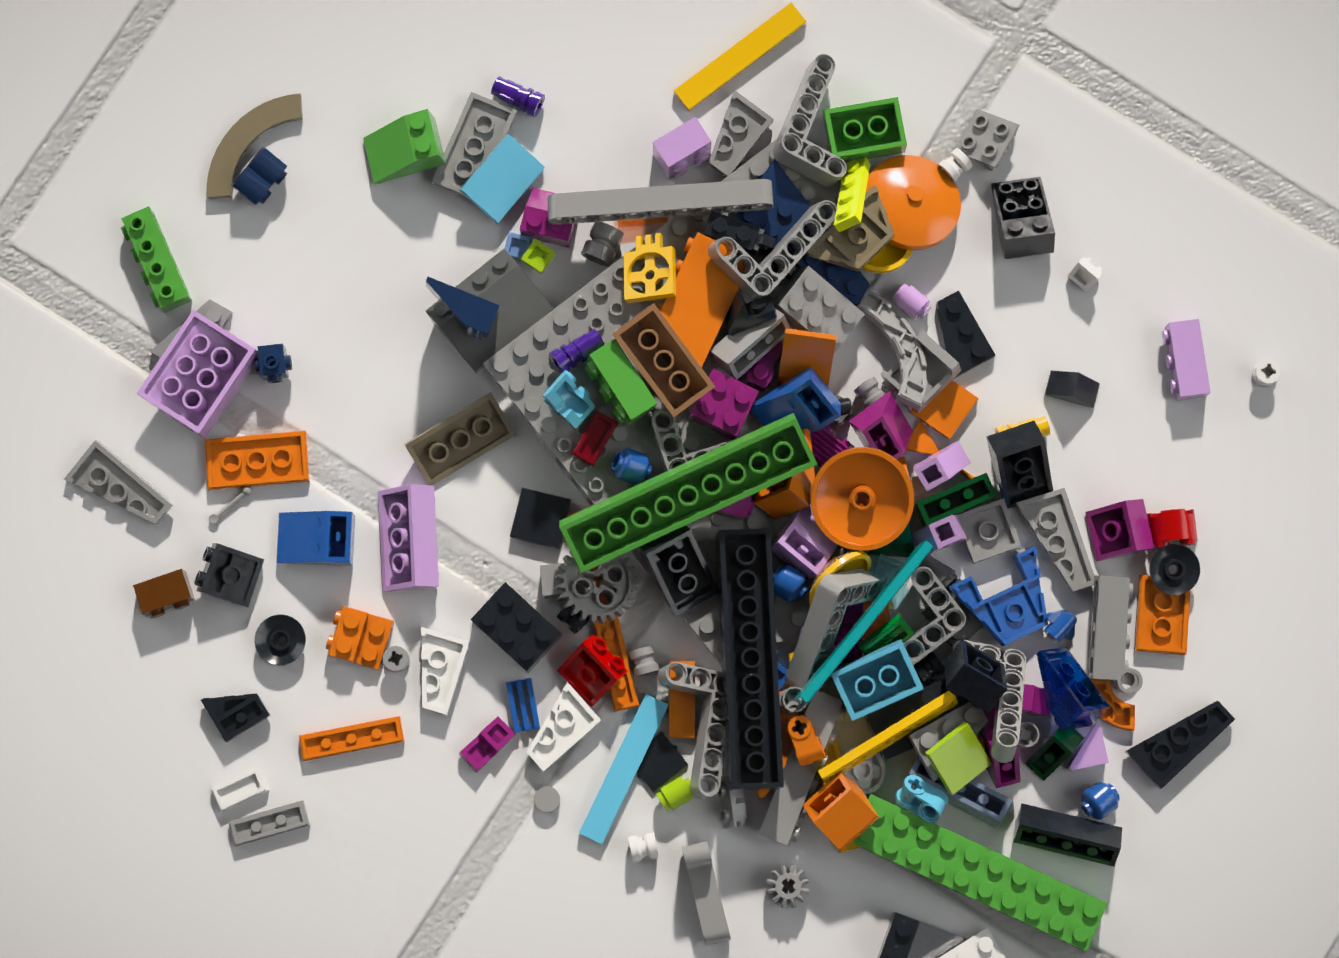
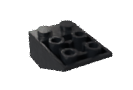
M1041 177L991 183L999 239L1004 259L1054 253L1055 230Z

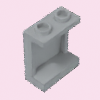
M924 331L916 336V340L922 346L927 363V388L919 411L916 410L918 413L961 372L959 362ZM899 361L888 372L883 370L880 373L883 379L882 385L891 394L894 392L898 394L901 380ZM902 403L907 409H912V407Z

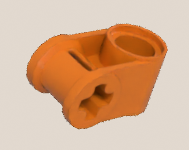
M803 715L792 718L788 723V732L801 767L826 758L823 746L811 720ZM797 720L807 724L804 734H801L800 731L795 732L794 727L797 726Z

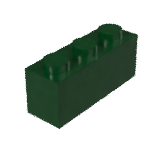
M986 472L921 500L915 504L914 508L924 528L948 516L964 513L992 501L997 495Z

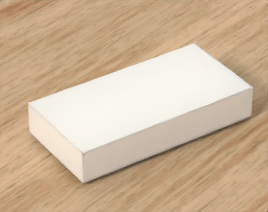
M255 767L212 787L211 791L220 811L223 812L269 791L259 767Z

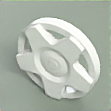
M856 747L849 749L843 755L855 749ZM879 753L874 755L879 766L872 763V756L845 773V775L858 783L864 794L876 791L885 779L886 767ZM879 778L877 783L872 787L871 780Z

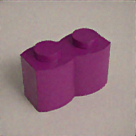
M782 340L748 369V386L759 391H766L769 388L774 368L781 358Z

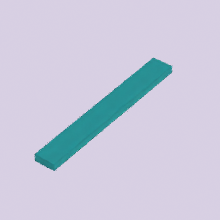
M928 541L920 543L797 694L794 700L800 705L809 703L930 553L933 546Z

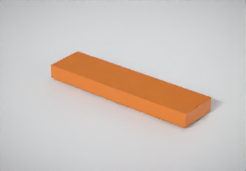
M400 716L299 735L303 761L405 742Z

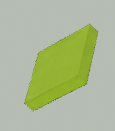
M966 722L960 724L925 752L948 793L952 795L992 764L970 725Z

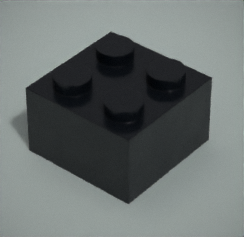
M962 639L944 661L946 687L956 696L961 695L968 699L978 709L983 708L990 712L1007 691L1004 664Z

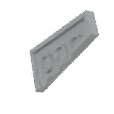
M98 440L91 444L64 478V480L74 483L113 504H117L154 524H159L174 505Z
M1065 488L1016 503L1015 505L1070 591L1075 592L1094 586L1095 576Z

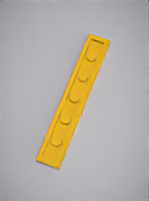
M791 2L676 88L674 94L686 109L691 111L804 26L807 21Z
M947 691L818 771L825 783H828L840 771L842 773L848 772L957 705L956 696Z

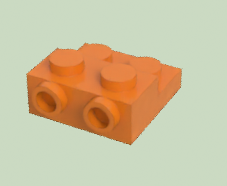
M343 606L342 611L337 610L334 617L333 625H336L337 628L335 634H330L326 644V649L330 650L328 655L380 670L383 654L386 650L394 621Z

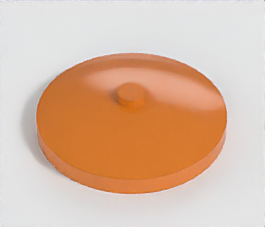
M901 155L881 162L869 174L866 192L874 185L877 187L882 205L887 213L888 221L894 232V238L888 244L905 250H925L943 242L955 228L961 211L960 194L956 184L949 178L950 176L944 170H941L942 167H938L936 163L919 156Z
M855 447L837 453L821 467L812 485L811 509L817 525L830 540L847 549L868 551L891 543L904 531L913 513L914 489L907 471L893 456L879 449Z

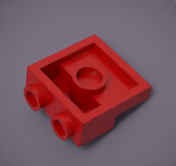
M594 634L583 641L557 669V672L591 708L628 671L624 667V661L618 656H613L607 649L605 640L596 637Z

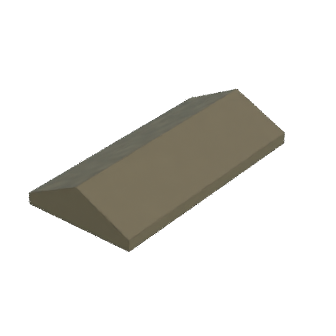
M490 392L404 445L428 485L432 486L509 440L516 433Z

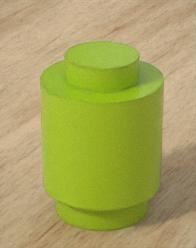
M681 776L660 788L661 791L656 794L666 812L670 809L675 810L694 798L690 791L689 778L683 780Z

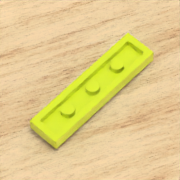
M866 157L852 160L846 164L847 171L842 177L834 226L838 232L861 223L870 170V162Z

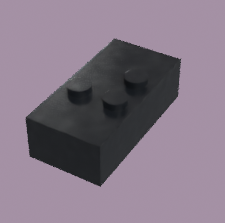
M946 678L865 715L864 717L872 736H876L949 691L946 687ZM961 695L956 696V699L958 701L957 705L953 706L949 710L940 714L939 716L927 722L926 724L914 730L913 732L921 729L929 723L964 705L965 703L969 702V700ZM908 735L880 751V755L885 761L914 747Z

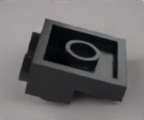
M212 543L211 547L207 546L202 559L206 562L204 570L198 571L194 581V585L198 586L196 591L248 608L264 559L218 543Z

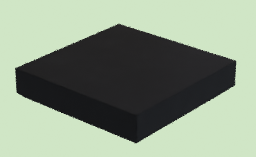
M522 488L510 537L559 549L563 536L559 528V521L567 518L571 499Z

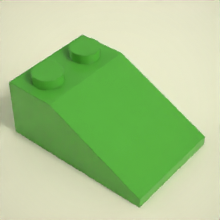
M428 109L404 115L363 138L375 185L446 164L436 120Z

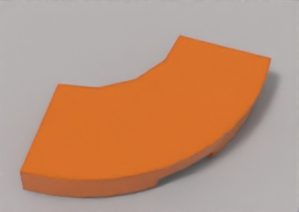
M1083 678L1084 693L1093 711L1103 721L1113 727L1126 731H1135V705L1125 703L1117 698L1111 689L1110 680Z

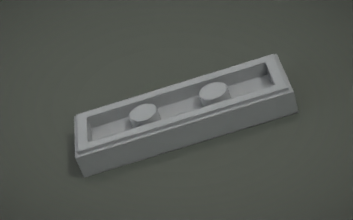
M304 800L228 821L234 846H240L310 826Z

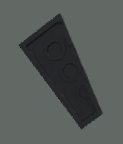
M1217 700L1126 750L1125 753L1159 789H1162L1221 734L1235 718Z

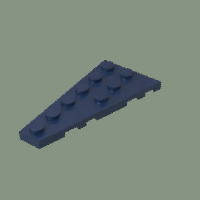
M774 159L761 177V179L772 181L773 208L760 211L737 212L734 218L765 230V235L776 239L774 246H776L811 206ZM804 225L803 232L809 237L810 230ZM788 243L787 250L793 255L794 247ZM806 253L795 264L798 268L811 267L855 306L858 305L871 286L861 271L857 272L809 257Z

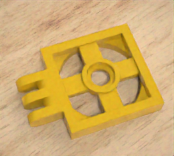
M661 233L655 234V243H653L652 234L645 236V244L642 236H636V251L624 253V300L627 303L676 297L675 249L673 246L663 247V236ZM656 257H664L669 267L658 269L656 267ZM645 259V268L639 272H632V265L635 261ZM649 271H653L655 276L650 280L646 279V274ZM661 279H667L664 286L656 291V284ZM643 282L645 284V294L633 290L632 283Z

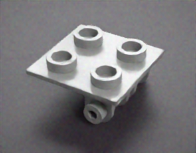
M977 109L956 148L960 149L967 157L984 163L986 169L993 171L994 168L999 166L998 163L1002 156L1005 155V151L1009 148V144L1016 135L1020 125Z

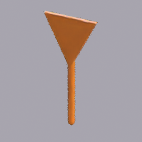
M920 420L912 432L906 450L933 455L939 450L925 425ZM964 469L959 471L969 480L975 478Z

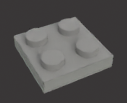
M1004 498L957 515L967 537L964 542L973 564L1021 547Z

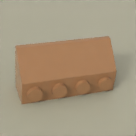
M654 303L612 333L673 417L715 387Z

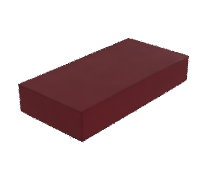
M596 410L571 455L594 467L619 422Z

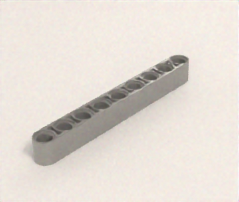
M768 179L557 193L547 197L548 221L556 225L710 214L711 211L717 213L760 211L771 209L774 206L772 181Z

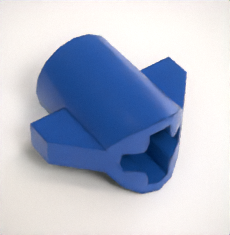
M1060 610L1049 612L1045 618L1050 623L1044 629V632L1056 643H1060L1064 637L1070 641L1074 638L1075 624L1077 622V617L1074 614Z

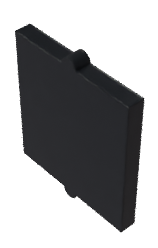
M662 731L652 739L637 771L638 778H642L653 792L688 765L677 751V745H673Z

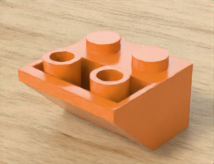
M841 771L803 804L813 823L840 851H843L880 818L858 783Z

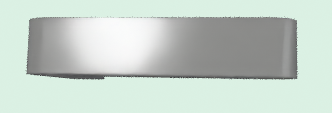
M819 54L805 71L773 148V156L779 163L826 187H832L846 173V163L840 157L806 140L836 66L834 59L830 55Z
M828 200L812 205L760 264L730 237H723L713 241L708 247V255L746 295L751 298L768 295L835 220L837 207ZM820 208H823L826 212L825 219L819 214ZM804 225L810 230L809 237L803 232ZM788 243L794 247L793 255L787 250ZM720 244L726 247L727 252L725 256L719 252ZM772 261L778 265L777 273L773 272L771 268ZM738 262L744 265L743 274L737 269ZM756 279L762 283L761 292L755 287Z
M659 409L650 418V429L664 472L671 470L674 464H684L733 441L730 440L686 454L675 418L669 410ZM664 416L667 418L668 427H658L655 423L656 417ZM671 440L675 442L676 451L667 452L663 446L664 441Z
M918 566L911 575V580L914 587L937 616L903 643L905 648L910 643H916L920 646V653L918 655H909L913 665L961 630L966 622L963 610L934 572L927 566ZM920 571H926L930 575V580L925 585L918 584L915 580L916 574ZM940 591L945 594L946 599L943 604L935 605L932 603L931 596L934 592ZM951 612L959 613L961 615L960 623L950 625L947 622L948 614ZM932 627L938 628L941 632L940 638L936 641H931L926 637L928 629Z
M862 568L828 574L821 579L785 677V682L789 686L800 687L801 689L805 686L830 655L847 606L875 599L882 590L883 583L881 580Z
M961 640L956 641V642L954 643V645H953V647H952V651L954 650V648L958 645V643H959ZM964 640L1005 666L1007 691L995 705L991 754L996 761L1008 763L1014 758L1020 737L1026 656L1016 649Z
M673 662L659 670L657 676L660 685L667 689L703 696L690 791L695 798L705 799L719 792L725 758L724 693L717 688V680L723 683V673L685 663ZM670 669L675 672L676 681L670 679ZM693 675L699 678V687L694 684ZM714 705L720 710L719 717L713 713ZM710 730L716 734L715 742L709 737ZM706 755L712 759L711 767L705 762ZM702 780L708 784L709 789L707 793L701 788Z

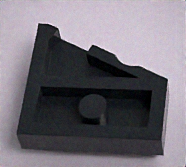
M257 693L201 699L226 743L271 716Z

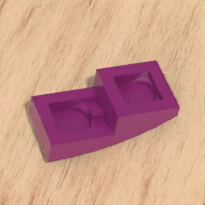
M497 716L473 741L460 751L459 755L477 773L516 734Z

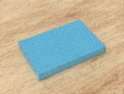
M507 134L459 191L497 224L545 167L512 136Z

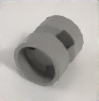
M594 222L589 234L592 240H586L581 255L594 263L610 267L616 255L613 248H617L620 245L624 233L607 223Z

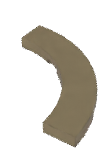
M301 93L267 101L249 111L230 128L217 147L211 161L207 178V199L233 198V187L231 185L234 182L238 168L237 165L244 152L249 149L261 134L281 124L303 120Z

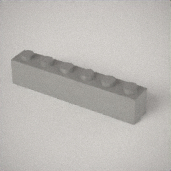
M817 691L810 700L805 716L811 720L826 753L828 745L833 746L838 735V731H835L838 721H843L847 709L844 706L843 700ZM801 723L799 728L801 734H804V729L807 728L806 723ZM794 746L792 747L783 770L784 787L775 790L759 835L787 846L790 845L791 841H797L801 830L797 825L800 818L805 819L807 815L803 804L807 802L810 793L815 794L820 781L816 779L819 769L826 766L829 758L828 755L822 760L801 767Z

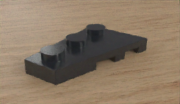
M959 290L936 303L945 351L959 362L961 372L955 378L996 356Z

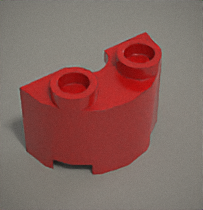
M1194 509L1163 510L1161 513H1147L1155 548H1162L1170 545V542L1179 541L1180 545L1190 546L1195 545V540H1198Z

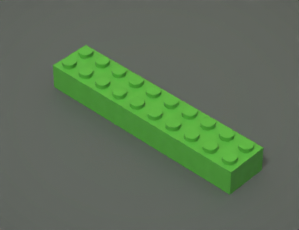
M794 413L562 519L559 521V528L581 573L805 471L817 465V462Z
M868 794L867 799L880 818L851 844L1082 951L1088 950L1108 903L942 826L926 822L916 814L875 795Z

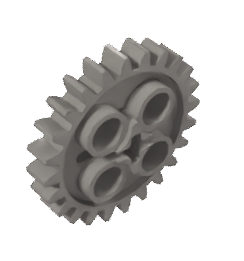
M570 550L571 557L568 555L563 557L566 565L560 564L558 566V569L563 574L555 576V579L562 581L561 584L555 587L557 590H563V594L558 599L567 600L563 608L571 606L573 608L571 616L580 613V621L589 617L590 624H593L596 618H598L600 624H603L606 621V617L612 622L615 620V614L618 617L624 614L622 608L628 610L631 607L627 601H633L636 598L630 592L638 589L636 585L632 584L638 576L630 575L635 566L627 567L626 565L630 558L622 559L618 556L594 567V572L587 570L581 573ZM608 571L616 573L617 582L609 579ZM578 572L583 577H578L576 573ZM593 579H598L599 587L595 586L596 582ZM577 583L585 587V595H581L576 591ZM610 588H615L617 590V593H614V591ZM599 594L607 596L608 605H604L599 601Z

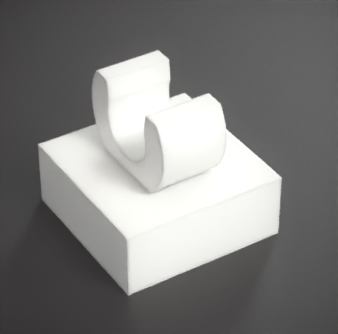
M1083 257L1067 276L1087 292L1102 275V268L1100 266L1098 268L1094 267L1090 263L1091 258L1085 259Z

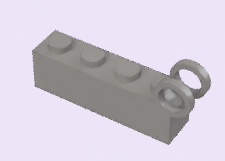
M1095 575L1088 677L1112 680L1114 687L1118 691L1133 694L1139 691L1143 684L1140 672L1129 668L1128 660H1125L1126 649L1130 647V635L1127 634V624H1130L1132 619V610L1128 608L1129 598L1133 596V583H1130V578ZM1130 672L1134 678L1133 684L1129 688H1124L1121 684V678L1125 673Z

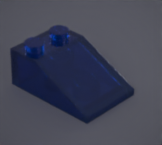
M1067 647L1040 650L1036 654L1049 711L1054 716L1055 723L1064 731L1089 727L1110 708Z

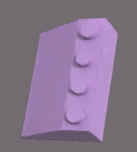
M192 310L137 392V395L206 439L254 367L255 359H259L258 351L195 310Z

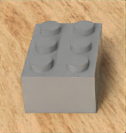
M809 266L799 268L774 300L775 309L784 314L787 322L796 330L837 335L834 353H836L865 315Z

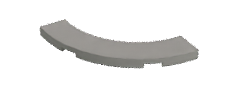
M867 290L858 303L857 308L865 314L864 317L874 323L884 333L895 350L901 373L900 387L896 400L919 411L927 388V363L922 346L916 340V334L907 320L901 318L892 309L893 306L874 292Z

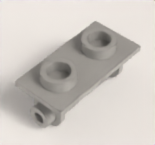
M728 775L723 776L717 796L720 798L721 809L719 816L724 829L746 826L745 821L748 819L745 802L736 803V798L744 797L743 790L728 791Z

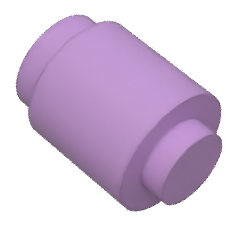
M906 284L902 285L893 297V300L897 302L896 306L914 320L918 317L923 319L931 309L929 306L930 300L912 285L910 287Z

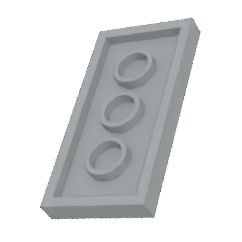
M471 92L444 152L446 164L438 166L432 179V184L466 197L459 190L500 141L509 134L516 118L517 110Z

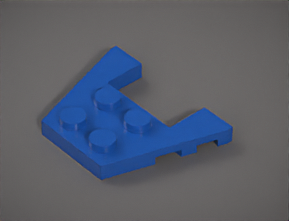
M1036 547L1013 556L1024 581L987 599H982L972 576L949 586L954 595L1001 646H1005L1048 625V620L1045 618L1047 613L1044 594L1041 593L1039 581L1041 574L1040 568L1037 567L1036 556L1038 554Z

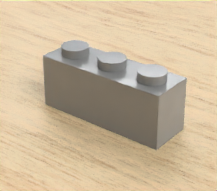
M776 309V318L732 336L728 334L710 350L718 367L737 380L784 338L786 328L791 329L785 315Z

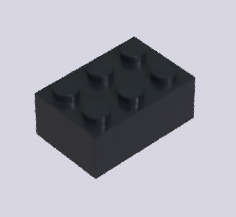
M506 582L470 619L527 673L539 663L563 636L561 632Z

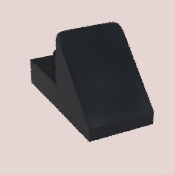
M738 291L725 316L728 333L732 336L777 317L770 294L746 303L742 294Z

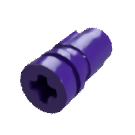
M500 76L497 77L491 89L492 95L506 103L519 107L520 111H526L528 115L533 117L538 115L545 100V94L538 91L534 93V89H526L522 85Z
M594 329L573 340L568 345L563 344L560 346V350L557 348L550 352L549 355L555 368L562 374L565 370L570 371V367L575 368L578 362H585L589 354L604 346V342L600 334Z

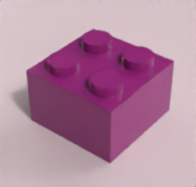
M712 369L708 377L715 387L695 402L688 419L733 440L738 436L759 391Z

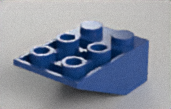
M811 366L753 403L750 409L763 426L794 413L801 430L807 428L810 430V433L821 430L841 417V403Z
M349 511L279 513L276 563L353 566L355 514Z

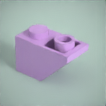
M956 441L914 465V470L926 491H929L950 479L971 462L959 441Z
M951 515L934 522L911 535L915 548L924 541H928L933 546L928 555L967 539L957 515Z

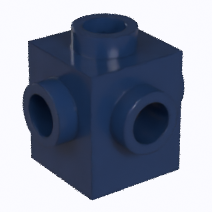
M283 343L257 346L259 359H255L256 374H260L262 379L267 380L268 383L283 382V378H289L288 370H292L291 355H287L286 347Z

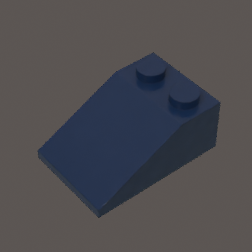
M427 277L426 287L462 328L468 330L467 335L481 340L482 336L487 338L500 305Z

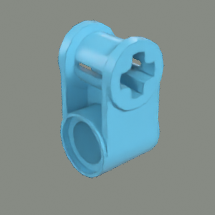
M916 775L907 776L903 782V788L899 789L895 795L896 802L901 807L929 823L937 822L948 804L946 793L933 787ZM916 783L915 788L911 789L913 784ZM907 795H910V797L908 798V800L905 801V798L907 797Z

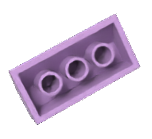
M409 484L378 491L383 592L423 590L439 587L434 486Z

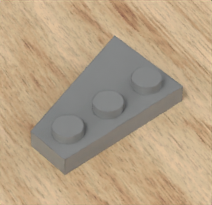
M967 702L908 735L932 782L939 776L925 752L963 722L968 723L974 734L977 735L988 722L982 708L978 709L970 702Z

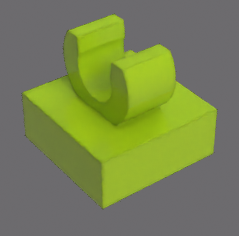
M534 239L522 256L521 261L542 275L555 257L556 252L537 239Z

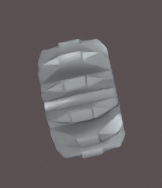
M781 865L782 875H779L776 870H772L771 873L777 880L767 879L766 881L768 884L775 885V888L767 890V894L776 892L777 895L771 900L773 903H776L781 897L783 898L781 902L782 908H785L787 899L790 900L791 907L795 908L794 898L796 897L803 903L805 899L799 893L809 894L810 892L807 888H801V884H807L810 881L809 879L800 881L799 878L804 874L802 869L794 875L795 865L790 866L789 873L786 872L785 865ZM786 879L787 882H789V879L793 880L794 884L792 887L794 891L792 893L787 891L786 894L782 891L784 887L782 884L783 880Z

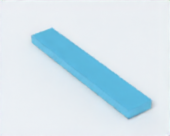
M645 694L579 834L603 844L669 706L668 704Z

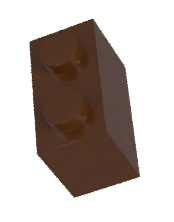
M183 569L133 585L142 614L150 616L151 619L165 615V610L173 607L175 610L190 606V601L195 600L186 571Z

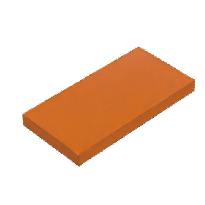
M306 431L205 439L208 490L310 482Z

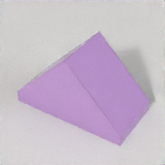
M1095 724L1091 727L1065 769L1074 771L1109 763L1100 726Z

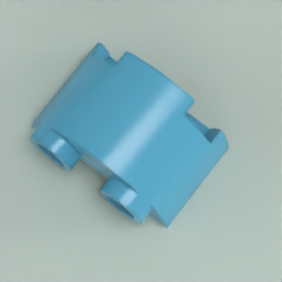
M565 370L542 396L544 397L543 401L554 413L563 416L569 422L568 424L576 429L596 406L590 400L591 394L581 386L577 388L574 383L576 378Z

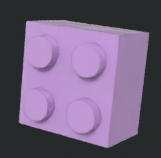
M696 116L653 142V156L668 179L673 176L675 178L683 176L688 172V167L693 164L697 166L703 164L709 159L708 155L711 154V140Z

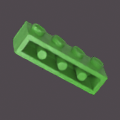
M148 206L121 218L124 226L121 227L122 233L126 241L131 240L134 246L131 249L132 256L136 263L141 262L144 271H141L140 274L146 286L151 285L154 293L150 294V297L155 307H160L166 313L191 302V296L152 209Z

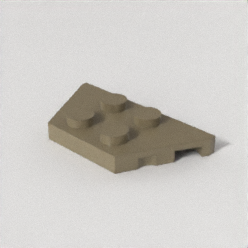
M874 185L865 194L861 223L841 232H838L833 224L810 247L806 255L857 272L894 238V232L888 221L887 213L882 205L877 187Z

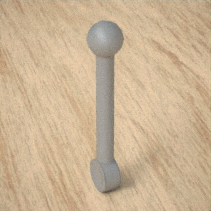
M244 487L242 493L217 514H211L209 516L210 523L217 524L220 517L245 496H250L252 494L251 487Z

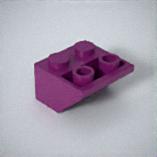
M887 392L849 420L864 447L879 449L890 454L895 459H898L905 453L913 432L891 392Z

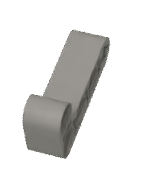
M707 841L681 847L705 945L709 946L731 940Z

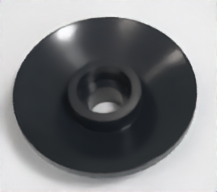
M1179 544L1166 545L1160 548L1151 559L1149 566L1150 578L1153 584L1163 593L1181 595L1190 591L1196 585L1200 576V563L1195 553L1188 547ZM1170 565L1176 566L1177 571L1175 574H1170Z
M278 614L268 617L259 625L255 633V647L258 654L263 660L273 665L282 666L294 662L300 657L306 645V635L302 625L288 615ZM280 636H284L286 643L281 646L278 645L277 639Z

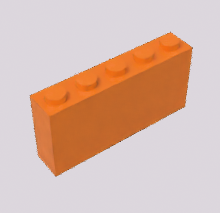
M697 232L694 239L689 237L683 251L687 252L684 261L679 259L676 264V297L666 298L663 305L658 304L657 308L702 368L739 287L709 257L708 247L715 240ZM720 244L719 252L725 256L727 252L726 247ZM738 262L737 269L743 274L744 265Z

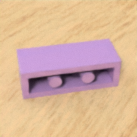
M1199 319L1169 322L1165 330L1162 331V339L1164 345H1168L1169 355H1166V364L1168 370H1172L1173 379L1170 380L1172 395L1175 394L1176 401L1207 397L1211 392Z

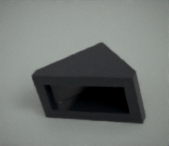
M1051 370L1044 395L1094 408L1100 383L1079 372Z

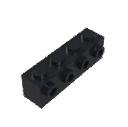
M1021 803L1015 821L1013 842L1114 867L1121 850L1122 827Z

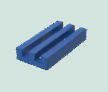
M532 678L506 682L515 733L540 729ZM526 684L534 721L532 725H529L522 685ZM515 686L518 689L524 726L519 727L512 688Z

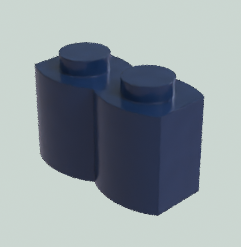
M262 147L231 186L254 205L258 202L263 204L272 192L269 189L274 182L279 185L287 175L284 171L287 165L265 147Z

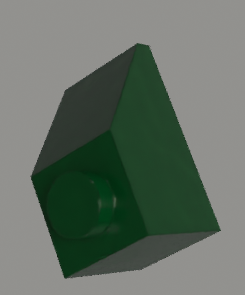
M1065 720L1025 764L1045 781L1075 751L1084 737Z

